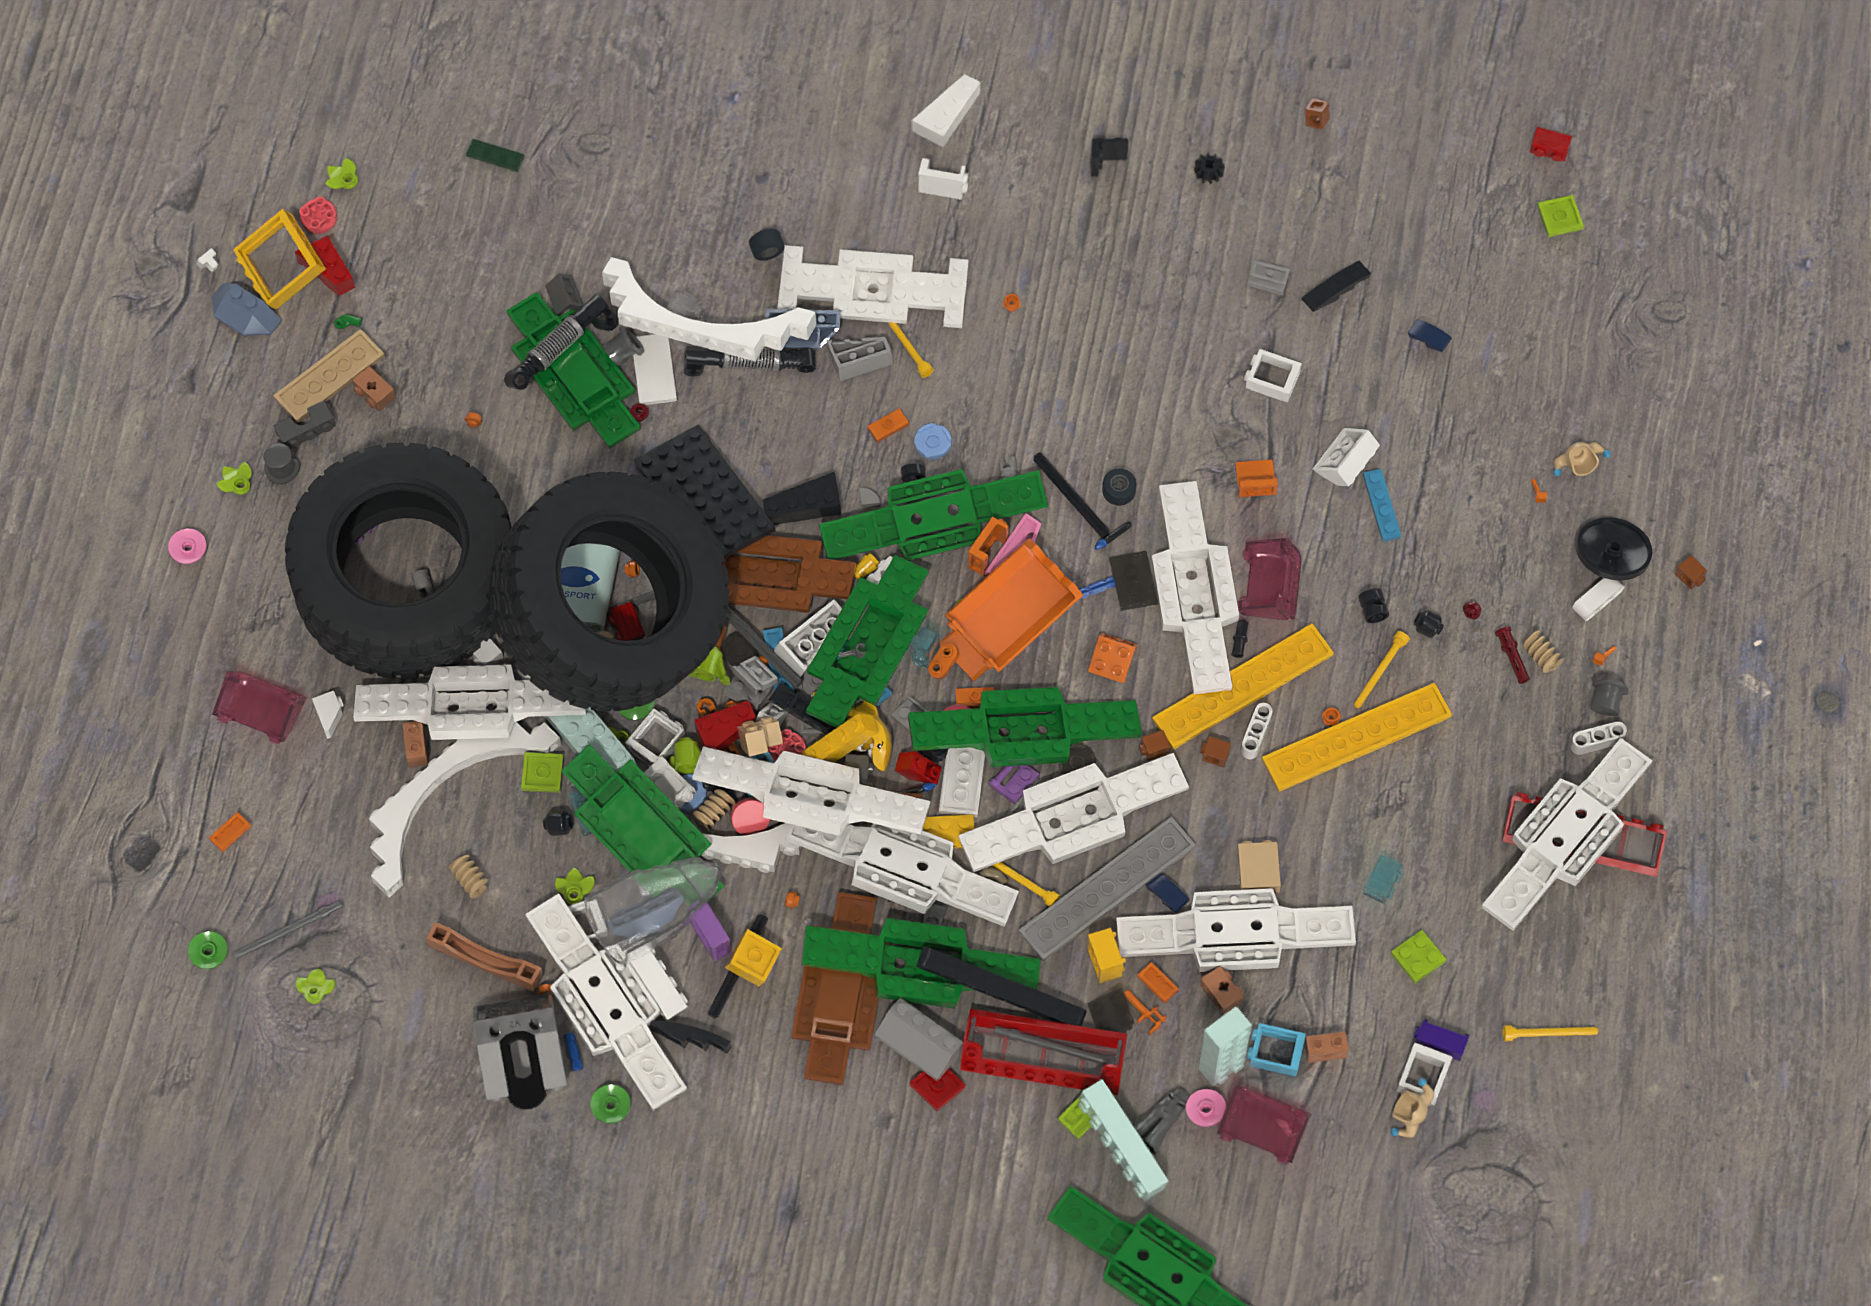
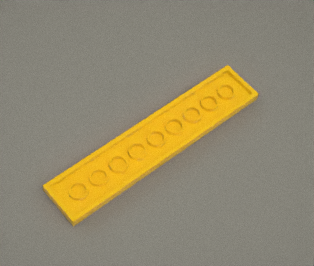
M1313 623L1230 671L1232 690L1202 694L1192 693L1153 716L1152 721L1159 731L1164 730L1169 745L1175 750L1334 655V652Z
M1434 682L1267 754L1261 760L1278 792H1281L1452 718V713Z

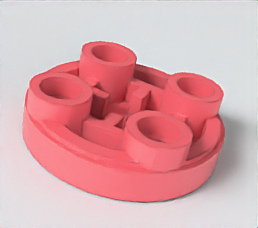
M317 197L307 202L299 211L302 226L311 233H325L332 229L337 221V212L334 205L323 197Z
M784 729L781 732L783 744L767 747L774 762H776L783 751L803 755L802 752L806 749L802 737L789 729Z
M746 798L735 803L732 807L731 822L738 833L747 836L763 832L768 827L770 819L763 817V803L758 799Z

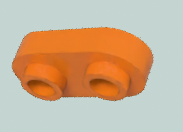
M952 643L943 644L928 666L929 674L935 679L945 678L959 657L958 648ZM950 649V654L945 655L946 650ZM939 665L940 669L935 671V667Z

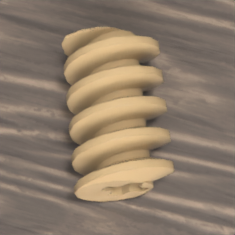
M1537 630L1526 639L1523 649L1528 650V655L1533 656V661L1537 662L1538 667H1542L1543 673H1549L1557 669L1562 664L1564 658L1557 660L1560 653L1553 655L1555 647L1548 649L1550 641L1543 643L1546 637H1538L1541 631Z
M716 789L714 791L715 795H710L709 800L704 801V806H699V811L693 812L696 822L706 831H710L707 825L715 826L712 821L713 819L718 822L720 821L718 814L726 815L723 810L724 808L728 811L731 810L729 803L733 805L736 803L725 791Z
M465 855L454 860L448 869L451 870L452 875H455L456 880L460 881V885L464 887L466 893H469V897L473 899L486 891L487 886L485 884L488 882V879H481L483 873H477L479 870L478 866L471 868L475 863L472 860L467 862L470 856Z

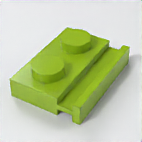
M1080 1096L1057 1119L1077 1140L1092 1127L1089 1123L1091 1119L1088 1114H1084L1078 1106Z

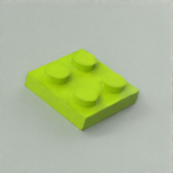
M1573 195L1537 204L1548 237L1583 230L1584 224Z
M524 752L521 791L560 793L563 754Z
M1423 930L1391 951L1392 957L1414 984L1446 963L1447 960Z

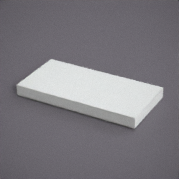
M657 334L637 336L644 347V353L641 356L633 355L639 403L651 405L677 401L669 338Z
M974 748L948 749L945 759L939 813L974 815V817H978L985 761L984 751Z

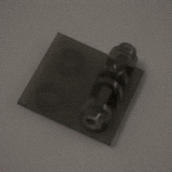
M1122 987L1087 1003L1096 1029L1118 1032L1124 1028L1126 1031L1133 1029L1132 1025L1135 1022Z

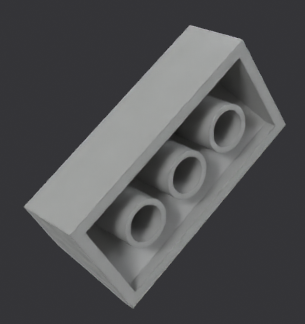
M901 998L887 1012L874 1035L936 1081L962 1055L963 1042Z

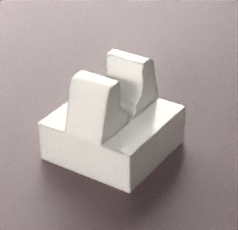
M211 248L197 260L196 265L201 270L207 267L213 272L218 268V263L214 260L216 252Z

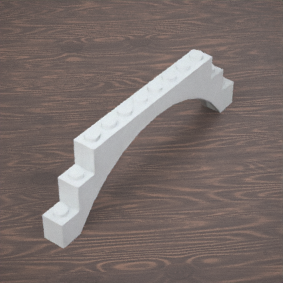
M611 257L602 271L604 285L612 287L610 290L611 305L620 307L617 311L620 325L723 352L728 355L756 361L764 346L782 351L790 336L808 340L816 326L815 312L799 307L777 317L751 323L713 324L691 320L672 313L646 295L635 281L627 261Z
M515 722L509 738L457 739L452 746H447L438 758L430 761L426 769L419 771L409 784H404L394 797H389L385 805L380 809L374 810L370 815L369 821L371 826L382 836L377 837L370 846L372 854L383 864L373 870L371 875L373 883L388 898L403 886L402 856L405 838L411 822L421 805L441 783L456 772L491 758L524 755V752L553 753L561 746L560 737L546 723L536 726L531 731V734H529Z
M784 823L771 830L747 836L724 837L703 834L712 845L701 856L709 860L713 858L719 859L726 864L736 863L743 868L754 867L758 868L761 872L769 873V871L775 872L780 851L789 856H794V854L800 855L802 847L786 841V836L792 824Z

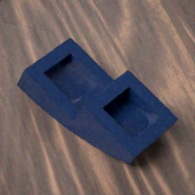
M1419 319L1416 320L1408 332L1410 338L1425 342L1426 347L1443 352L1452 339L1444 331Z
M1162 873L1146 884L1147 889L1159 897L1162 904L1175 913L1190 901Z

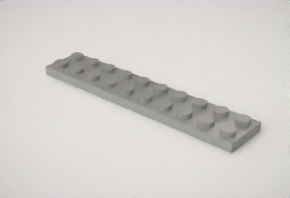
M1170 817L1019 929V934L1044 962L1146 886L1157 875L1166 871L1194 850L1196 844L1177 822Z

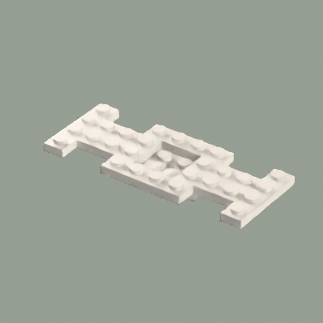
M785 245L777 309H796L798 299L834 302L833 310H840V319L907 324L909 308L945 310L944 327L962 328L968 259L950 258L949 274L912 272L913 255L840 250L838 266L802 263L803 247ZM871 287L878 289L876 293H870L868 290Z

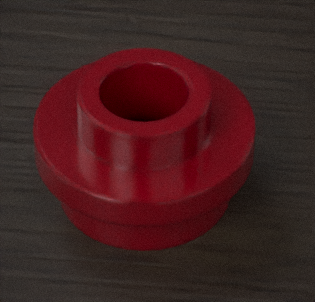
M637 403L631 407L630 414L636 421L641 422L648 417L649 410L646 405Z
M1470 601L1464 604L1463 611L1466 617L1475 620L1480 616L1481 607L1478 603Z

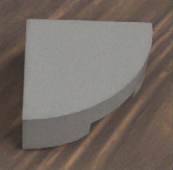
M859 488L861 507L880 506L879 497L875 492L867 488Z

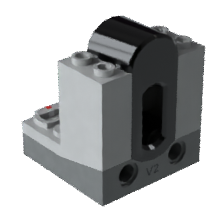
M552 993L473 1007V1026L487 1100L491 1099L492 1102L503 1100V1097L507 1096L509 1102L514 1107L521 1110H530L543 1103L547 1089L551 1088L552 1091L563 1089V1086H567Z

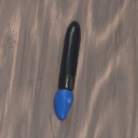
M1127 522L1104 539L1099 540L1095 545V550L1106 547L1107 544L1126 532L1132 524Z
M924 783L923 785L907 788L895 793L918 794L923 791L928 792L935 788L936 784Z

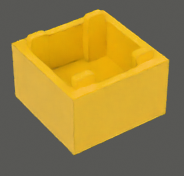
M1111 928L1088 934L1087 950L1099 983L1120 978L1123 971H1125L1123 963L1126 960L1121 958L1114 938L1116 937V932H1112Z
M747 929L738 940L725 968L759 987L766 981L782 948Z

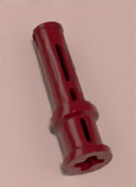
M1503 627L1497 630L1495 635L1499 637L1502 644L1501 649L1503 652H1506L1518 683H1526L1530 680V677L1518 653V643L1514 641L1511 627Z

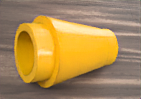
M871 553L867 556L864 555L856 566L854 577L859 580L860 577L864 578L875 571L879 565L878 560Z

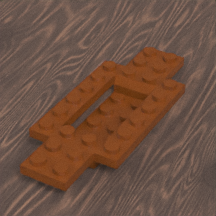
M769 535L737 553L801 559L800 563L731 555L724 559L725 562L722 564L727 567L729 585L726 587L729 589L728 604L809 613L814 596L848 599L852 592L857 565L856 562L821 559L822 541Z
M838 892L832 926L828 929L871 935L877 898ZM804 966L791 1039L810 1042L804 1073L805 1080L844 1085L850 1048L870 1051L879 998H876L874 979L865 975L862 977V974Z

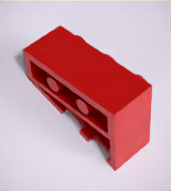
M328 235L311 243L326 268L317 276L322 283L338 296L354 289L353 277ZM300 250L294 251L297 262L301 266L303 265L308 268L309 265Z
M748 700L695 719V730L702 747L724 751L728 748V745L740 739L737 727L742 726V723L747 721L755 723L756 716Z

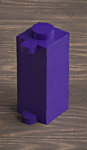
M1427 1019L1423 1020L1421 1027L1417 1026L1413 1036L1417 1038V1044L1461 1061L1469 1038L1468 1034L1464 1036L1428 1023Z

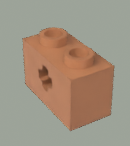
M370 366L352 380L355 393L360 397L363 396L367 404L371 408L375 407L379 412L396 398L394 389Z
M418 721L402 723L408 766L428 765L423 723Z
M1219 966L1201 978L1200 986L1224 1016L1233 1008L1242 1004L1244 993L1238 985L1235 986L1231 981L1230 973Z
M1346 1032L1306 1036L1304 1043L1307 1063L1347 1058L1349 1051Z

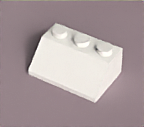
M1343 428L1314 466L1313 470L1335 485L1349 487L1355 481L1360 471L1365 468L1369 459L1374 456L1380 444L1369 430Z

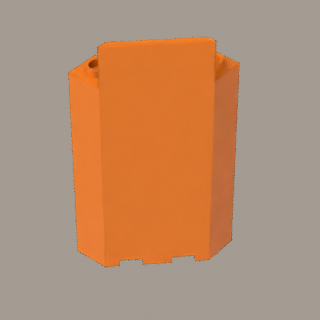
M1028 539L944 615L949 620L947 625L952 631L938 644L942 646L945 643H952L958 648L959 657L956 663L973 681L979 678L988 668L990 670L994 668L999 673L1076 603L1083 594L1062 573L1058 566L1043 553L1038 545L1031 539ZM950 649L946 650L948 655L950 654Z

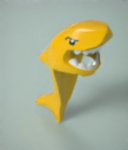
M864 701L862 705L852 708L846 720L848 721L858 713L873 716L879 733L855 748V750L866 751L869 749L868 755L872 758L874 766L878 771L882 772L887 769L891 758L892 737L886 724L879 718L877 707Z

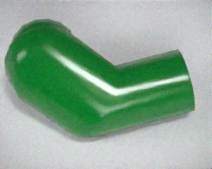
M344 314L334 321V326L337 329H344L349 325L360 327L362 324V318L349 314Z

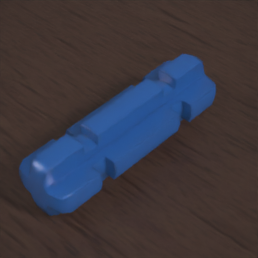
M1110 576L1105 578V581L1100 580L1089 584V587L1084 586L1079 590L1083 594L1081 598L1084 599L1090 597V594L1095 595L1105 591L1106 588L1111 589L1115 587L1114 578Z
M572 1032L567 1033L563 1037L565 1044H567L566 1048L573 1071L583 1069V1064L575 1036Z

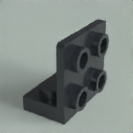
M1121 137L1114 139H1092L1090 155L1091 177L1098 176L1099 169H1102V161L1127 160L1128 139Z

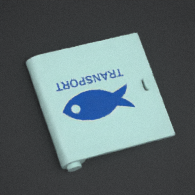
M578 544L567 548L564 553L561 565L562 588L566 600L575 615L593 631L601 632L604 631L620 551L607 545Z

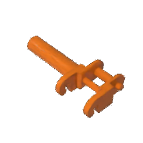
M1129 989L1123 993V996L1142 1014L1137 1020L1138 1023L1149 1018L1155 1024L1148 1033L1150 1036L1161 1027L1162 1022H1166L1167 1016H1162L1157 1011L1158 1007L1152 1008L1150 1012ZM1155 1014L1160 1020L1156 1022L1151 1016Z

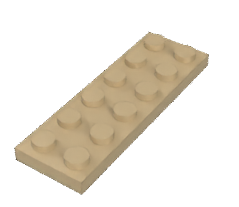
M360 329L274 394V399L299 423L309 415L307 408L323 400L327 402L353 382L352 380L368 366H374L385 355Z

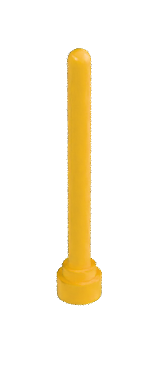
M887 322L918 365L917 372L920 376L926 378L931 375L934 368L929 362L923 361L898 324Z
M1402 631L1395 633L1393 645L1354 703L1355 708L1358 709L1362 706L1399 648L1407 645L1410 640L1407 634Z
M1002 862L992 865L1042 897L1047 906L1050 907L1059 900L1060 895L1058 893L1042 889Z
M1504 1025L1503 1040L1513 1041L1517 1037L1596 1035L1599 1030L1597 1027L1516 1029L1512 1025Z

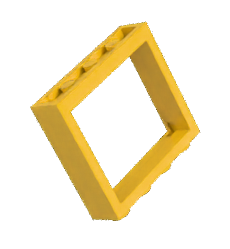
M281 209L233 249L237 255L238 263L243 265L245 269V275L254 283L252 286L255 291L260 293L261 300L275 310L326 269L292 213ZM285 226L309 267L273 295L249 255Z

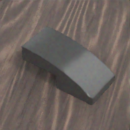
M935 900L924 914L922 923L942 926L948 904Z

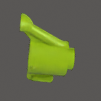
M714 647L708 657L688 675L689 677H696L708 682L716 681L718 677L721 684L731 685L730 679L726 675L723 654L717 647Z
M681 738L674 744V756L669 758V764L679 774L694 773L701 754L698 742L692 738Z

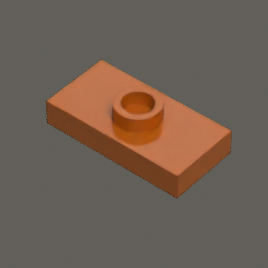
M899 408L867 427L878 443L909 426V421Z
M994 687L956 689V704L965 705L969 708H979L982 691H994Z
M236 812L209 837V840L223 853L251 828V824Z
M1152 962L1137 974V977L1164 1004L1179 991V988Z

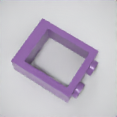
M706 901L694 904L689 910L690 923L715 962L731 953L729 937Z

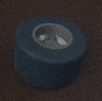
M777 229L761 230L755 233L749 240L753 257L759 261L773 259L779 256L785 248L781 234Z
M1119 468L1109 471L1105 475L1102 484L1104 498L1109 503L1117 506L1130 503L1135 497L1136 479L1131 472Z

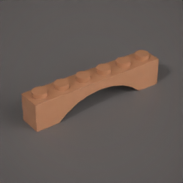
M437 922L433 924L426 938L430 948L534 993L543 977L541 967L525 960L507 957L488 950L470 941L453 929Z

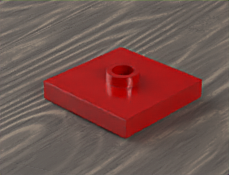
M950 1069L938 1081L922 1071L909 1083V1086L935 1111L940 1110L966 1088V1084Z

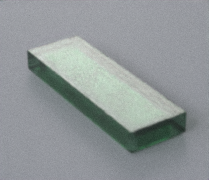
M472 139L466 156L515 172H518L524 159V154L476 139Z

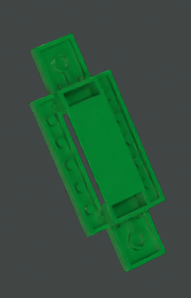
M535 292L506 310L508 317L524 336L523 340L511 346L512 352L521 364L525 361L526 355L538 343H541L566 317L575 313L573 309L558 317L551 311L538 292ZM586 328L585 333L550 364L551 368L577 400V403L549 366L543 372L533 376V379L572 431L589 422L610 449L641 430L640 425L621 402L634 394L635 389L607 355L590 330Z
M894 555L878 585L860 577L807 669V674L822 680L821 685L806 709L807 714L837 728L846 721L856 701H859V699L874 706L877 705L928 614L929 609L913 601L926 580L929 570ZM868 605L865 614L863 615L861 621L859 622L857 628L855 629L853 635L851 636L849 642L843 650V652L854 650L857 644L863 643L865 647L859 651H866L865 656L863 658H857L855 655L841 657L838 659L835 666H833L839 656L838 653H841L843 647L845 646L847 640L849 639L851 633L853 632L855 626L857 625L859 619L861 618L863 612L865 611Z
M589 744L561 771L588 799L574 814L654 898L659 896L670 885L672 888L676 887L683 896L684 901L692 907L698 902L706 901L708 903L725 887L698 858L712 845L711 842L631 759L616 772Z

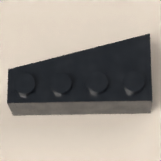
M835 471L763 499L765 514L774 525L841 515Z

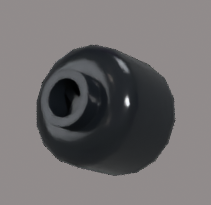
M1430 610L1420 611L1414 621L1416 631L1428 638H1432L1436 634L1439 635L1444 625L1441 624V616Z
M566 810L550 811L547 813L546 818L543 819V827L551 836L567 835L573 829V817Z

